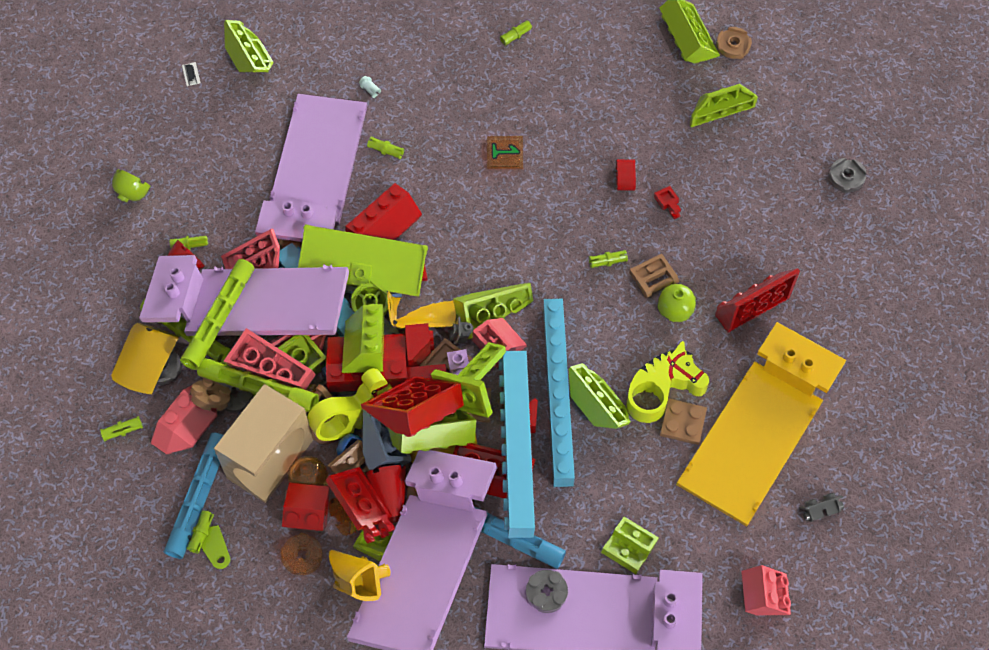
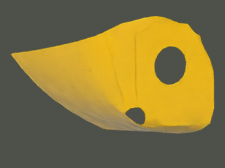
M390 291L387 292L390 322L395 327L405 328V325L428 323L429 327H452L455 324L456 311L453 300L420 307L409 312L406 316L397 319V306L401 298L393 297Z
M136 323L129 332L111 374L112 380L127 389L152 395L179 337L152 326Z

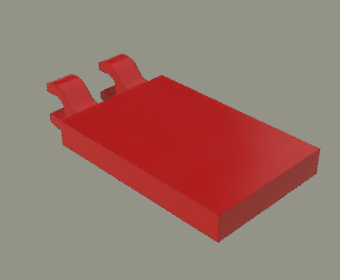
M360 467L330 475L326 479L327 484L358 531L363 529L366 543L374 542V537L379 535L382 538L390 536L389 532L395 530L394 525L389 521L391 514Z

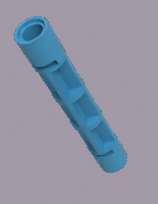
M214 432L210 434L163 551L170 557L183 559L190 542L188 538L192 537L193 527H196L220 466L214 447L224 436L222 434Z
M486 512L487 517L481 530L482 533L556 569L560 567L566 550L535 535L534 538H508V530H504V520Z

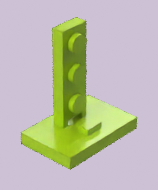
M488 342L458 375L435 369L431 373L432 379L461 383L464 406L457 410L489 418L492 414V409L485 384L480 380L506 353L505 346Z

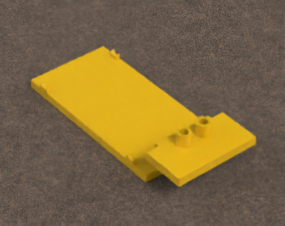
M776 322L757 355L766 359L765 366L754 361L676 484L746 527L821 406L823 399L813 394L815 389L818 388L827 393L846 362L842 357Z

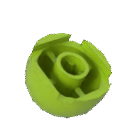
M117 169L112 180V187L118 194L117 198L126 203L128 200H141L151 187L146 182L144 184L141 183L140 178L120 169Z
M377 283L361 284L354 290L351 297L354 313L363 305L383 304L385 316L388 311L387 291Z
M682 284L667 286L658 298L660 314L672 322L688 320L696 308L694 293Z

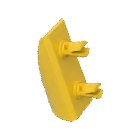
M335 550L329 551V561L333 569L334 578L336 579L333 588L363 601H375L380 598L381 588L379 579L390 576L391 571L388 564L385 565L384 563L377 566L374 562L368 561V558L364 556L358 558Z

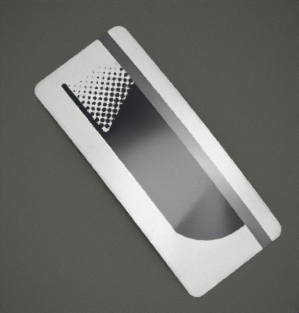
M196 62L182 65L186 85L200 84Z

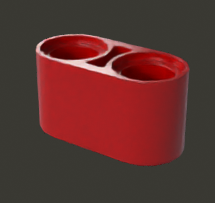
M617 159V191H635V159Z

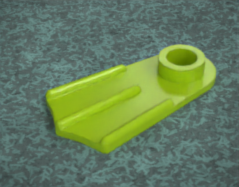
M219 525L209 527V534L205 537L201 548L215 568L224 569L230 563V555ZM219 558H225L223 563H218Z

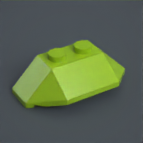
M225 20V49L238 71L252 73L268 72L274 62L260 39L251 30L244 27L241 21Z
M741 84L706 93L699 98L691 116L690 127L754 108L758 97Z
M583 363L571 366L568 369L570 396L594 426L617 429L629 425L631 421L626 406L603 378L594 371L587 369V366Z

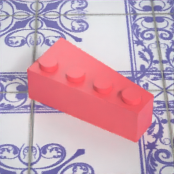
M247 328L224 360L230 367L248 371L252 374L304 390L307 389L316 375L310 368Z

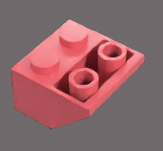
M503 318L487 320L472 331L473 342L480 350L488 342L503 345L506 351H521L527 347V344ZM499 361L494 365L496 368L499 367Z
M763 565L741 571L745 612L754 615H791L787 574Z

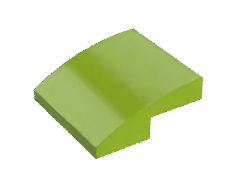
M623 517L601 553L634 574H637L659 540V537L628 518Z

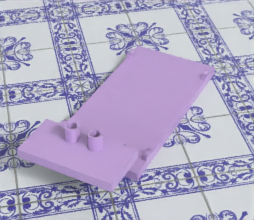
M304 94L297 95L273 190L269 197L270 201L263 200L255 230L256 236L273 229L277 239L302 242L305 224L333 230L335 224H340L367 110L366 102Z
M195 255L159 256L139 317L142 322H179L182 313L187 321L184 330L187 336H194L232 269L214 267V269H203L202 273H200L196 266L197 259ZM323 264V267L255 269L217 336L242 335L246 328L256 335H335L349 276L348 267H332V265L326 266Z
M433 450L418 451L405 480L407 486L415 487L418 496L410 495L406 505H403L399 521L379 563V566L384 563L385 565L388 564L391 574L389 577L379 579L381 588L380 598L375 601H363L359 611H355L356 615L352 619L353 624L347 636L348 641L382 650L434 649L487 517L485 510L474 508L472 499L484 501L497 469L496 463Z
M491 564L484 648L505 650H655L657 644V650H701L703 573L660 570L659 582H657L658 577L634 574L621 575L521 567L509 564ZM541 570L559 572L568 586V596L565 603L559 610L552 613L538 611V609L528 603L526 598V586L529 578ZM544 587L541 590V593H545L546 596H550V592H552V589ZM667 619L672 620L673 623H669Z

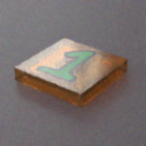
M487 136V169H523V136Z

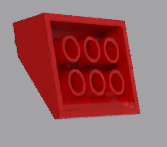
M796 268L780 272L774 276L770 275L762 283L752 285L746 292L737 293L730 301L721 302L717 306L716 318L729 333L788 300L800 270Z
M406 334L384 335L383 372L380 373L392 388L407 380ZM330 337L327 340L326 383L328 392L357 391L360 385L363 384L361 378L365 372L342 373L344 337Z
M414 376L361 404L363 410L394 433L403 434L405 437L415 436L420 430L429 428L434 422L443 420V417L455 413L457 409L464 406L461 383Z

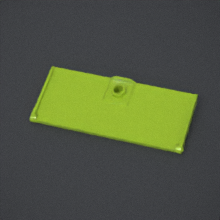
M306 224L303 227V241L298 268L323 267V264L326 266L332 265V267H348L347 285L359 287L364 283H377L383 286L387 292L419 297L425 257L428 251L427 245Z

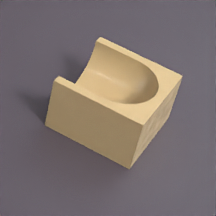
M264 384L214 447L226 478L266 503L313 441L305 408Z

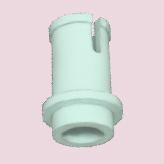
M364 76L359 81L360 87L365 89L373 98L378 96L376 92L381 93V89L372 82L370 77Z

